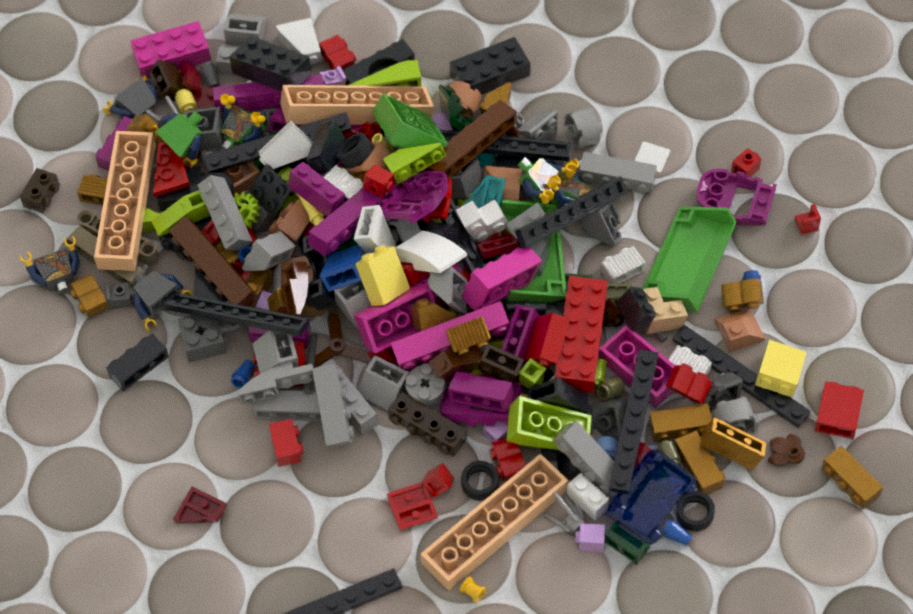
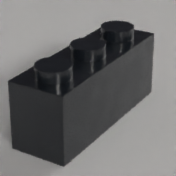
M152 333L142 338L133 348L127 349L121 357L111 361L106 367L108 375L124 392L169 358L167 348Z

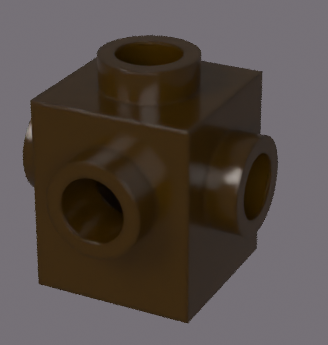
M620 297L606 300L603 325L605 327L617 328L624 323V315L617 306V300Z

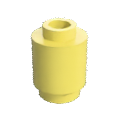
M181 89L176 93L175 101L181 114L188 110L198 109L193 94L189 90Z

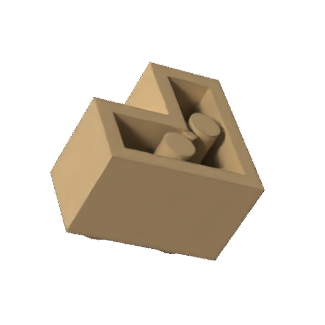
M658 287L643 289L648 303L654 307L656 315L653 321L645 328L646 334L681 329L688 317L682 300L663 302Z

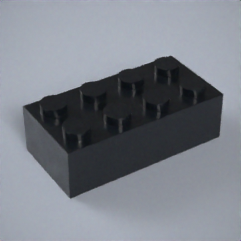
M252 36L229 56L232 74L282 91L283 85H301L312 74L309 56Z
M515 37L449 62L450 76L453 81L468 83L471 85L470 89L473 91L477 89L481 95L495 90L506 83H513L530 76V61Z

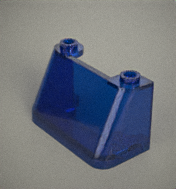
M651 449L633 472L629 495L618 493L605 511V515L613 521L620 523L619 525L644 542L649 543V545L656 543L661 536L659 526L680 496L686 493L690 494L695 489L697 478L662 451Z

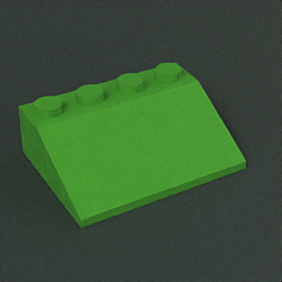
M384 93L382 94L372 113L391 145L397 148L399 146L411 148L441 143L442 147H447V141L429 114Z

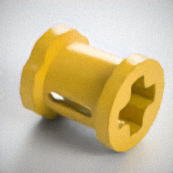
M471 576L466 578L460 586V592H465L473 598L475 603H478L487 591L484 586L481 587L475 583Z

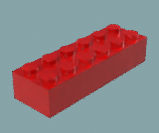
M569 276L563 317L570 319L559 360L556 364L555 378H560L583 392L594 393L608 280Z

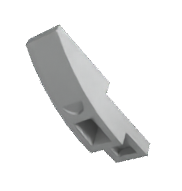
M288 362L259 374L237 392L241 405L253 404L256 401L270 400L280 396V388H290L293 385L310 383L314 380L313 365L308 364L294 368L292 362Z

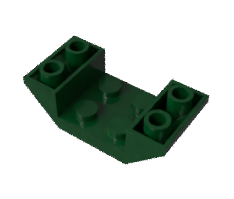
M440 84L438 91L441 111L450 125L462 131L465 126L470 125L474 120L467 115L466 117L460 115L464 107L460 102L461 98L455 94L456 91L450 86L444 87Z

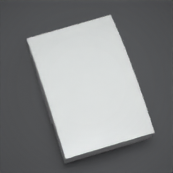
M426 231L419 232L395 248L400 262L412 263L414 270L434 273L443 272L467 256V253L452 241Z

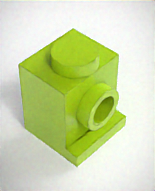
M530 358L519 372V383L526 388L542 384L546 368Z

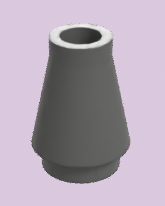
M213 62L203 63L200 66V74L209 87H219L217 66Z

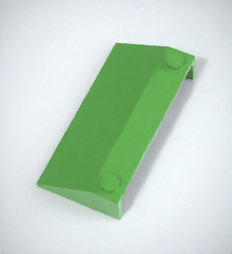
M502 200L500 208L509 223L535 205L536 202ZM538 203L545 214L558 208L557 204ZM508 226L504 228V229H507V230L512 234V232L510 231V229L508 228ZM560 230L547 237L550 242L548 245L550 255L543 274L538 276L536 273L531 283L520 290L510 289L508 296L505 297V306H507V301L524 302L529 300V302L548 303L566 299L567 291Z
M680 206L643 289L658 287L663 302L682 300L686 311L698 312L737 223L729 208Z

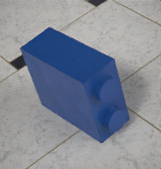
M359 245L329 254L320 274L328 292L361 281L355 263L362 260L361 257L366 252Z

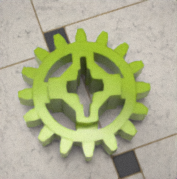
M242 192L241 195L235 193V203L246 227L251 229L252 222L257 223L258 221L255 218L260 216L257 212L261 209L258 205V200L250 193Z

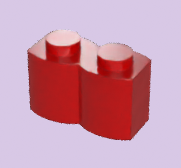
M335 35L319 42L321 55L331 70H335L337 66H340L342 71H344L347 67L355 65L356 57L352 51L347 49L348 46L344 38L341 39L339 35Z
M684 363L682 365H675L666 387L695 403L703 404L713 383L708 380L709 376L701 372L695 373L692 371L693 367Z
M507 438L491 442V449H489L492 461H496L498 466L495 468L498 471L499 478L502 477L505 483L526 466L518 444L508 442Z

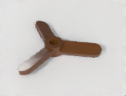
M330 313L327 317L331 341L330 346L315 356L314 368L321 366L333 356L341 355L370 363L371 358L367 354V350L344 342L339 316L335 313Z

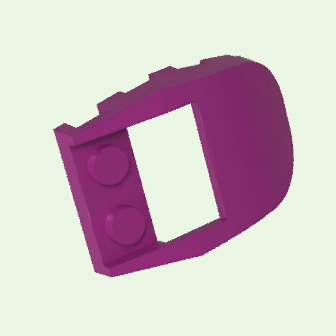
M711 169L701 176L696 196L700 207L729 208L730 210L737 187L755 190L748 215H743V217L733 216L737 221L736 225L765 226L777 184L773 183V186L762 183L763 179L756 176L755 178L746 176L745 172L741 171L731 173L727 169Z
M421 171L401 182L402 187L399 189L393 188L389 199L384 198L381 202V209L385 219L409 220L410 224H413L433 212L443 200L448 190L446 173L442 171Z
M477 375V376H482V377L486 376V377H489V378H492V379H497V380H499L498 378L493 377V376ZM516 381L513 384L514 397L511 403L523 391L521 383ZM448 388L445 391L440 403V413L455 424L464 422L470 427H476V424H486V427L495 426L496 422H506V426H508L509 408L506 413L472 410V406L451 402Z

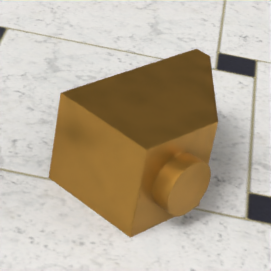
M506 83L487 93L485 101H481L480 112H486L491 105L499 100L509 105L511 83Z
M421 299L417 301V304L410 305L414 328L420 331L457 318L437 304L428 301V299Z

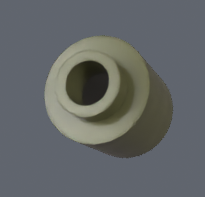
M613 376L599 383L596 388V394L601 400H611L624 392V382L618 376Z
M668 440L659 443L656 452L663 468H666V471L669 472L680 468L681 458L675 443Z

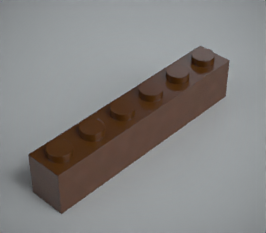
M501 100L491 105L475 121L465 126L459 134L453 136L448 142L447 147H443L447 155L446 157L425 168L424 171H442L446 173L447 178H451L517 123V111Z
M186 215L169 230L174 236L172 240L179 247L182 245L184 248L182 252L189 259L193 258L195 260L194 266L200 272L204 271L206 273L204 276L210 284L214 283L217 286L215 290L222 297H227L228 301L226 303L249 307L259 297L200 228Z

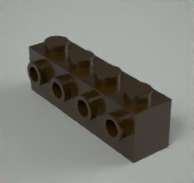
M403 392L399 394L388 408L389 419L392 423L403 426L412 435L420 436L424 442L429 445H435L446 455L450 454L454 457L467 440L466 429Z

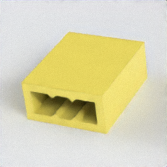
M378 246L374 249L375 252L363 255L361 257L362 260L355 263L371 306L385 305L410 289L394 246Z
M769 340L755 385L793 397L807 352Z

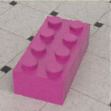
M199 21L130 40L141 77L145 75L147 79L151 78L148 71L158 59L175 63L178 70H180L183 60L193 66L211 61L209 47Z
M517 247L512 253L502 255L497 261H490L485 267L475 269L470 275L469 282L464 286L465 290L461 297L474 311L492 305L507 297L510 289L520 290L528 286L542 260L530 247Z
M420 282L385 305L370 306L353 314L365 348L373 353H377L390 347L394 341L421 332L414 328L410 305L417 304V301L421 299H428V301L436 304L430 286Z
M626 324L599 348V358L606 360V366L631 387L639 349L658 352L659 356L649 403L656 408L674 392L667 388L666 384L675 365L635 331H632Z

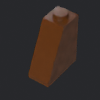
M477 345L470 347V351L459 355L458 352L453 353L452 349L445 350L429 361V364L439 379L452 381L457 371L472 373L476 370L483 351L481 348H477Z

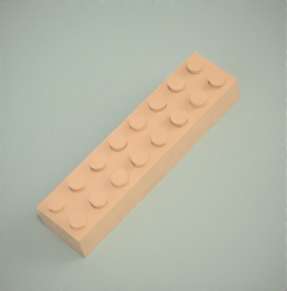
M283 85L280 102L286 123L288 124L292 121L295 125L309 124L347 112L351 125H363L365 122H368L369 125L373 122L380 125L375 120L376 118L372 111L383 93L429 114L431 118L434 109L426 86Z
M116 131L94 255L97 269L136 270L156 147L152 132Z
M539 454L421 553V564L450 591L557 500L553 495L554 492H557L560 497L566 493L568 480L548 460Z

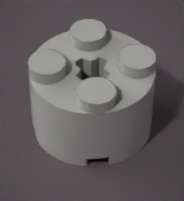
M592 107L565 115L564 126H568V131L565 133L573 148L579 149L600 142V132L603 131V127L600 121L597 122L595 111Z
M423 364L412 369L406 377V395L430 409H435L440 405L445 394V380L437 377L430 364Z
M740 397L728 402L720 401L716 404L717 408L713 413V418L716 417L746 433L751 431L754 433L757 430L758 423L752 406L746 397Z

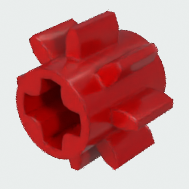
M365 122L358 132L365 134L372 143L373 136L381 133V129L374 122L370 125L368 122Z

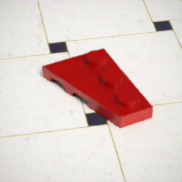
M165 141L158 143L157 168L154 177L155 187L153 188L154 197L190 186L182 157H179Z

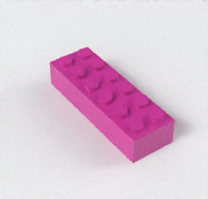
M501 301L392 342L391 346L399 367L410 372L417 365L422 363L429 364V361L443 351L452 349L445 332L447 329L481 316L484 318L491 337L496 336L499 338L506 335L509 329V321Z

